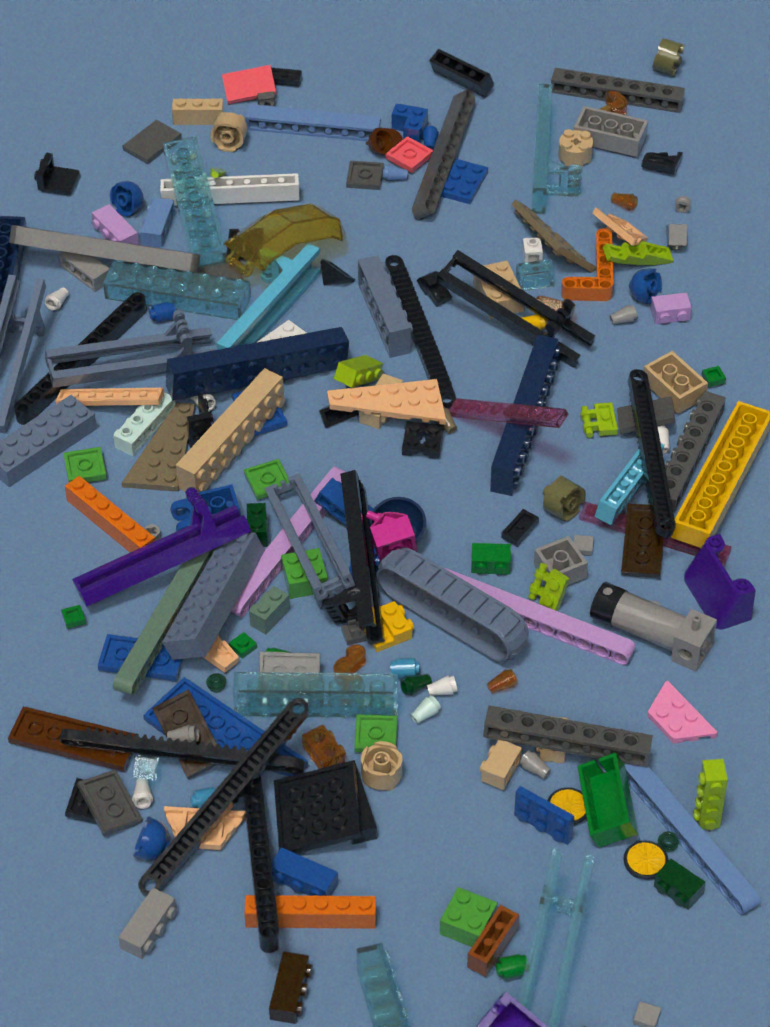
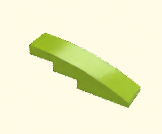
M644 241L636 246L624 242L621 246L606 243L603 247L606 259L609 262L631 265L669 264L674 261L669 247Z

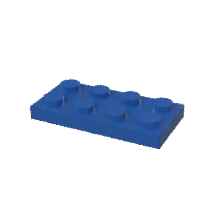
M107 634L97 665L98 670L118 673L138 638ZM163 645L145 677L177 681L183 659L173 660Z

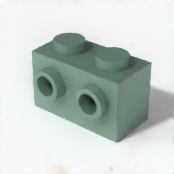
M275 586L266 591L257 604H253L249 610L250 626L266 635L290 610L289 594Z

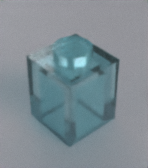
M135 756L133 777L150 780L156 779L159 757Z

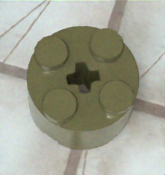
M662 38L652 68L675 76L676 66H680L682 60L680 54L683 53L685 45Z
M559 476L551 485H547L543 490V509L561 520L570 521L580 512V509H578L580 503L584 504L585 489L571 480Z

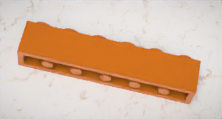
M78 476L65 485L67 501L128 552H133L155 542V537L82 477Z
M245 895L244 915L246 928H258L254 895ZM275 895L279 928L376 929V896Z

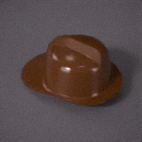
M375 128L369 136L366 145H369L373 153L386 155L403 138L395 129Z

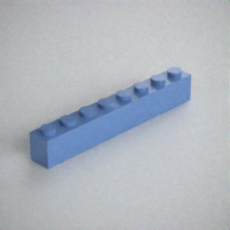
M249 104L245 117L247 128L252 131L368 141L372 131L375 128H381V116Z

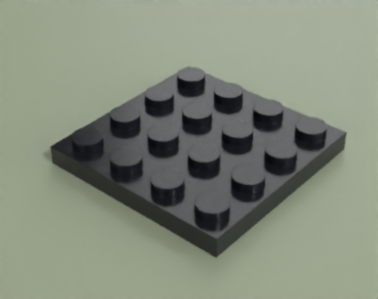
M353 760L274 780L279 850L282 847L297 854L362 838L356 768Z

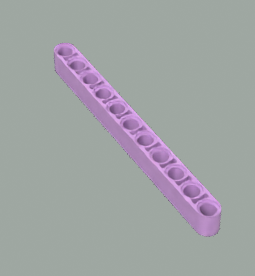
M334 466L310 494L312 499H316L319 492L331 478L341 482L340 473L346 471ZM315 502L323 518L328 511ZM302 504L290 519L301 544L315 529ZM284 529L280 531L264 551L231 613L244 617L282 570L281 555L294 553Z
M446 569L512 608L524 619L528 629L621 665L628 663L636 649L635 643L628 638Z

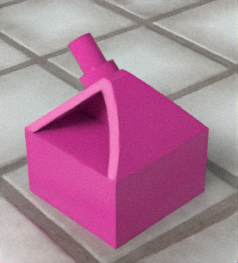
M372 511L367 512L366 518L374 521L370 530L379 562L392 550L409 548L417 552L415 534L408 515L397 512H384L382 514H376Z

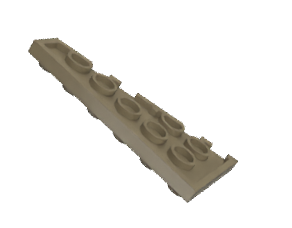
M516 199L511 205L516 209L515 213L522 217V220L530 225L534 232L538 233L537 236L544 240V243L553 249L552 251L557 256L561 257L563 255L565 256L564 259L569 263L573 264L575 262L591 273L596 267L586 261V258L574 250V247L563 237L552 231L551 227L543 222L529 207Z
M176 402L122 481V488L179 491L176 464L187 452V416L194 415L195 404Z

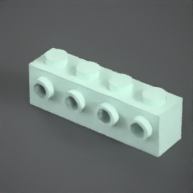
M164 393L160 405L138 406L134 414L126 419L120 429L115 431L113 435L115 448L134 456L159 429L175 406V400L172 401L170 395Z

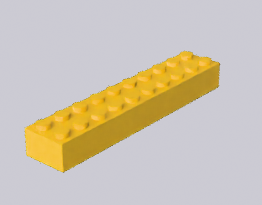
M741 401L737 402L675 517L676 528L671 538L701 548L707 538L716 534L770 430V411Z

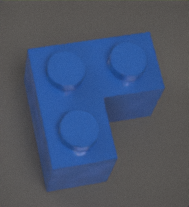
M396 103L391 114L392 129L403 131V139L408 136L421 143L423 138L422 131L428 126V109Z

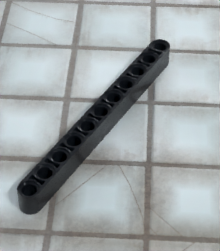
M140 292L131 294L78 345L118 340L147 312L145 295ZM98 358L58 363L54 367V371L91 366ZM48 372L16 402L14 409L17 422L25 425L36 418L57 398L61 389H67L70 385L53 388Z
M260 774L254 783L249 786V789L244 792L243 800L259 946L263 952L273 953L279 949L280 945L279 926Z

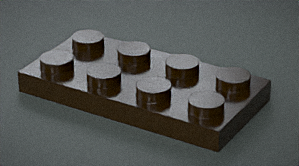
M631 503L627 505L621 575L661 577L664 537L659 536L654 530V524L651 521L652 515H650L651 509H649L650 505Z
M189 689L152 708L166 737L168 731L192 724L193 726L196 725L199 729L197 745L201 741L204 742L205 746L209 742L212 743L213 747L217 745ZM178 760L188 779L217 765Z

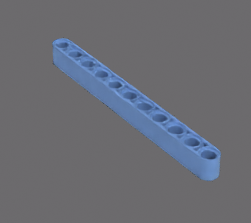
M624 763L629 786L739 914H744L758 906L761 900L756 890L648 766L642 767Z

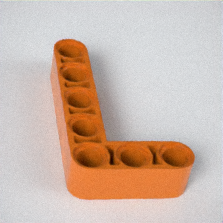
M603 228L596 232V277L564 278L561 286V297L563 299H570L571 301H609L612 298L614 284L613 262L607 261L603 250L606 243L612 244V233L610 230Z

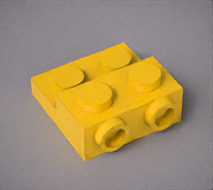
M393 601L381 606L385 642L372 644L376 652L412 639V630H414L412 620L410 618L406 620L405 611L402 605H397Z

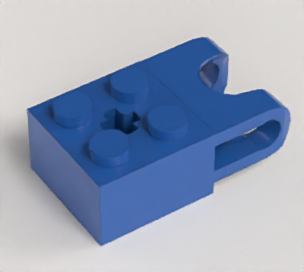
M233 484L198 492L206 501L211 515L236 505L241 516ZM187 498L173 502L170 507L171 514L174 519L182 520L176 525L177 532L190 526L193 506Z

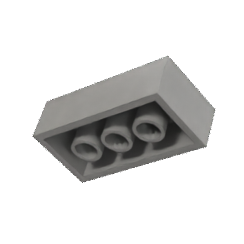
M583 106L574 125V130L590 132L593 139V147L638 157L647 137L648 120Z

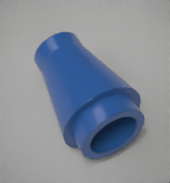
M427 126L422 131L424 145L434 150L439 132L436 127Z

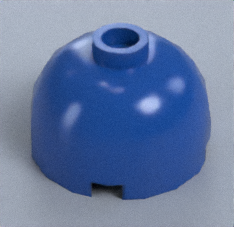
M122 181L110 190L111 204H115L117 208L115 210L121 216L127 217L138 212L143 205L144 197L142 190L134 182Z
M655 268L640 269L629 282V289L633 297L641 303L651 304V298L657 296L658 292H661V275L656 272L657 269Z
M148 816L145 821L147 822L146 828L142 827L134 848L138 851L133 853L134 857L147 861L158 858L171 843L170 840H167L168 830L166 826L157 819Z

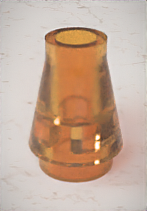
M614 192L611 196V202L629 211L636 208L638 198L634 194Z
M505 669L486 684L491 694L515 687L518 680L512 669Z

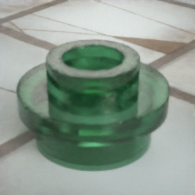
M219 673L211 674L206 680V685L212 692H221L226 686V678Z
M666 831L658 837L657 844L666 852H672L678 848L679 840L673 832Z

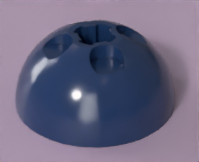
M391 497L385 499L372 511L376 514L397 512L408 515L415 534L416 544L425 533V513L418 503L409 498ZM370 519L371 526L374 523V521Z

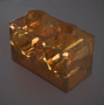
M324 725L302 735V747L318 769L345 762L346 752L341 744H337L332 731L327 730Z

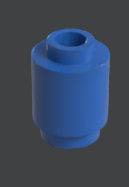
M169 302L155 304L149 309V315L155 323L171 320L176 308L174 303Z

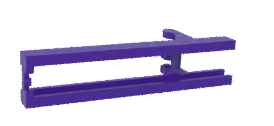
M190 487L185 492L187 500L193 506L190 526L72 579L87 607L251 532L247 519L244 515H239L236 505L211 515L206 501L194 487Z

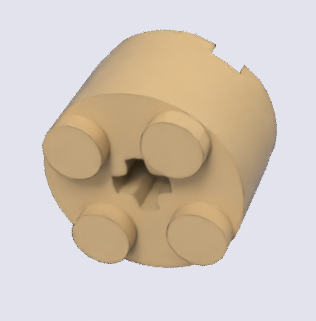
M230 112L219 114L210 133L211 141L218 146V149L225 152H233L242 146L248 130L244 116Z
M565 130L559 139L558 158L560 162L563 161L564 165L570 168H581L583 164H589L592 160L593 139L590 132Z
M375 742L369 748L367 746L361 754V776L363 783L377 790H393L402 778V754L390 742Z

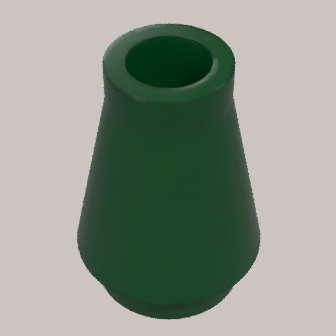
M429 674L405 676L400 681L401 690L405 695H413L427 687V685L432 684Z

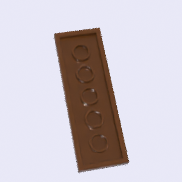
M25 706L22 707L8 736V742L120 771H125L132 755L130 753L65 745L60 742L63 729L85 731L89 727L92 732L97 728L100 733L106 729L108 734L114 730L116 735L122 730ZM122 731L123 735L126 736L128 732Z

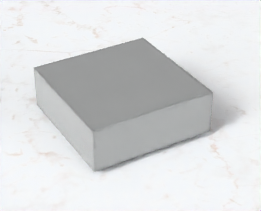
M574 535V544L582 555L592 556L594 536Z
M639 1002L633 1024L642 1027H656L661 1008Z

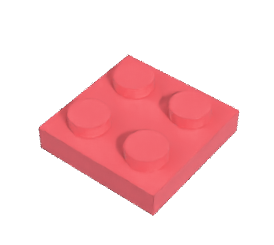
M407 136L386 153V159L413 173L431 158L433 150Z

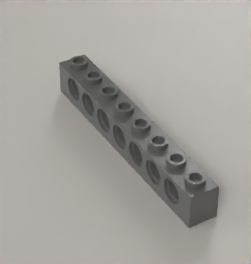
M555 68L551 78L550 93L681 113L685 88Z
M705 391L702 398H698L696 410H692L690 422H686L683 430L684 434L679 436L678 446L673 448L671 460L666 462L665 470L674 513L723 414L726 401L724 396Z
M490 705L488 706L483 737L593 758H601L616 752L623 763L642 767L648 766L653 735Z

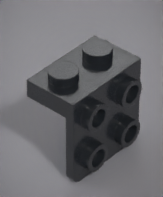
M46 153L40 161L39 169L35 171L34 179L37 180L39 191L70 195L79 178L80 171L54 166L53 153Z
M202 393L198 394L199 414L187 416L188 444L190 448L212 426L211 423L213 422L212 412H208L207 398L204 399Z

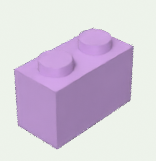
M687 292L653 296L651 298L650 310L655 324L690 320L692 307Z

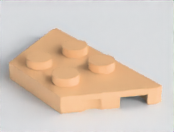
M595 207L592 214L605 223L608 230L616 232L618 238L627 241L632 246L639 245L642 241L647 242L648 237L628 221L610 213L607 216L599 208Z
M164 806V814L174 837L177 836L200 808ZM229 810L227 815L222 818V821L217 824L216 828L211 831V834L206 837L205 841L197 849L221 850L245 819V811Z

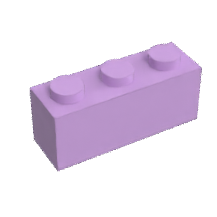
M110 204L92 212V226L101 233L104 239L139 245L138 233Z

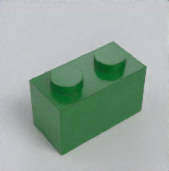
M472 543L471 573L510 574L511 544Z

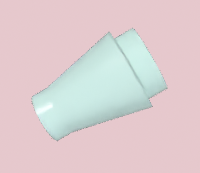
M433 696L425 697L410 716L416 724H419L423 720L439 713L438 710L441 709V705Z

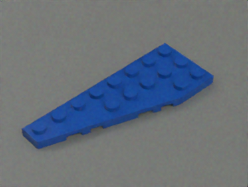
M185 677L153 706L155 707L189 689L216 743L220 744L221 748L228 745L229 749L236 746L237 750L245 747V750L248 751L265 732ZM151 707L143 715L144 720L164 733L152 709L153 707ZM286 745L278 753V755L297 757L304 760V769L308 766L307 759ZM276 772V773H279V774H282V775H285V776H288V777H289V776H293V775H297V774Z

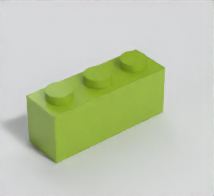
M367 355L344 360L338 363L333 379L351 388L377 381L382 376L384 363Z

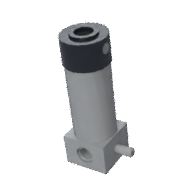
M606 581L599 587L590 608L591 618L672 651V662L697 672L714 643L717 619L693 609L690 610L686 617Z

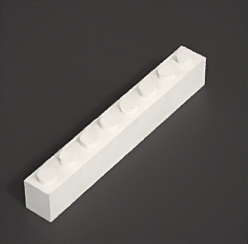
M298 173L161 179V198L174 200V206L299 200Z

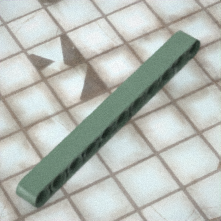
M216 548L182 563L114 679L113 690L135 695L164 645L162 641Z

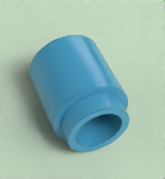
M399 658L396 661H391L392 677L402 679L405 676L420 674L419 661L416 662L415 658Z
M209 787L193 791V795L190 796L192 808H200L217 788Z

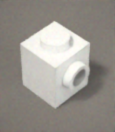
M523 238L522 252L525 266L542 265L543 250L541 238Z

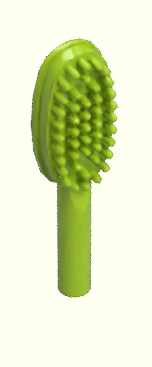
M210 167V176L213 178L224 177L227 173L225 170Z

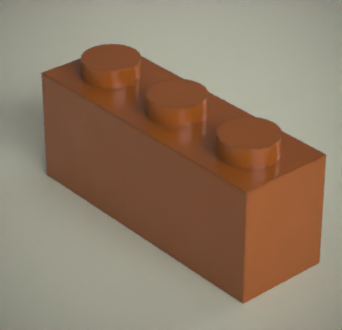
M502 905L499 906L468 952V968L487 977L518 930L520 914Z

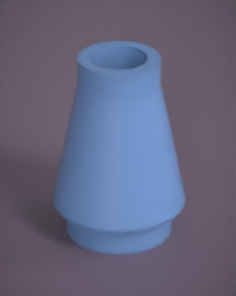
M391 164L384 165L382 178L386 179V181L407 180L408 170Z

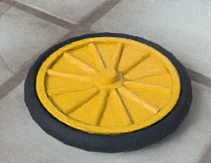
M560 788L549 796L547 801L574 815L573 825L579 824L587 818L582 791L575 788Z
M646 840L631 844L626 849L623 858L626 869L640 879H654L657 872L669 861L668 855L662 846Z

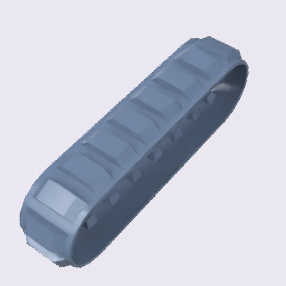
M409 548L392 550L378 565V583L389 597L487 657L503 662L513 659L526 646L529 635L528 626L516 611Z

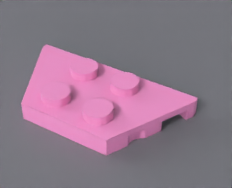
M667 680L648 710L647 717L673 744L684 741H698L699 737L710 736L711 739L716 738L718 732Z

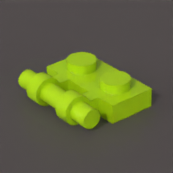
M612 402L594 404V409L590 410L588 406L581 407L580 416L584 422L583 431L586 433V437H593V431H598L599 436L618 435ZM591 418H596V421L591 422Z
M540 563L539 568L536 569L534 574V582L530 584L528 597L535 600L538 594L541 596L539 604L558 611L570 578L556 569L548 573L546 571L547 564ZM542 580L546 581L545 587L541 586Z

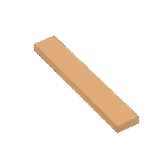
M163 388L61 389L55 402L57 404L69 395H72L84 406L160 405L165 392Z

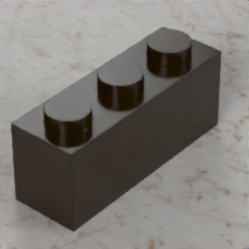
M283 951L269 1006L270 1020L296 1024L297 1017L302 1016L304 1004L301 1003L302 996L306 997L308 984L306 980L307 977L311 978L313 965L309 964V955Z

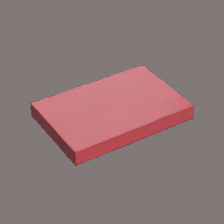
M270 65L222 74L228 104L257 99V93L274 91V95H277Z

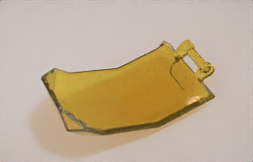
M309 203L276 209L261 216L224 242V245L232 250L226 257V263L236 267L245 277H249L255 267L265 271L268 264L296 244L328 238L343 241L347 236L340 219L318 205ZM239 256L247 260V264L244 265L239 262Z

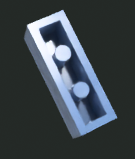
M154 197L152 203L148 205V214L144 216L143 227L139 229V237L141 238L142 245L162 248L175 214L174 200Z

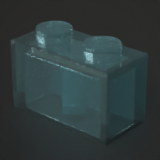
M551 259L516 264V279L523 291L554 287L555 269Z

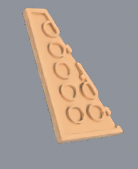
M437 379L327 391L329 408L332 410L347 412L358 410L364 411V414L369 415L373 412L380 413L384 417L406 420L418 418L422 419V422L433 420L439 421V424L446 425V417Z

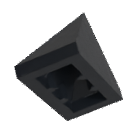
M325 259L320 261L323 286L352 283L355 281L352 276L333 262Z
M329 405L319 410L325 428L359 415L357 410L353 412L332 410L329 408Z

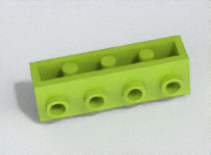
M724 759L702 760L701 772L698 774L699 785H697L693 819L698 822L702 829L713 830L720 828L728 778Z

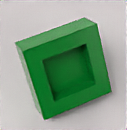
M719 366L702 370L701 375L708 382V387L726 383V377Z
M81 605L61 609L67 629L86 624Z
M245 632L229 642V646L242 659L257 649V643Z

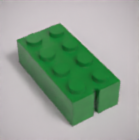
M616 752L598 758L600 764L606 770L605 773L595 760L577 766L589 834L599 848L638 835L626 767Z

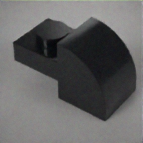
M433 271L418 278L417 283L424 294L429 295L437 307L450 301L452 296L447 288L437 283L439 272Z

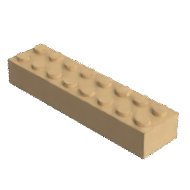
M264 368L176 464L180 490L186 492L188 488L194 487L197 492L206 491L208 486L219 477L223 469L230 465L233 458L240 454L242 448L251 442L255 435L254 431H261L267 419H272L276 408H281L285 403L283 377Z

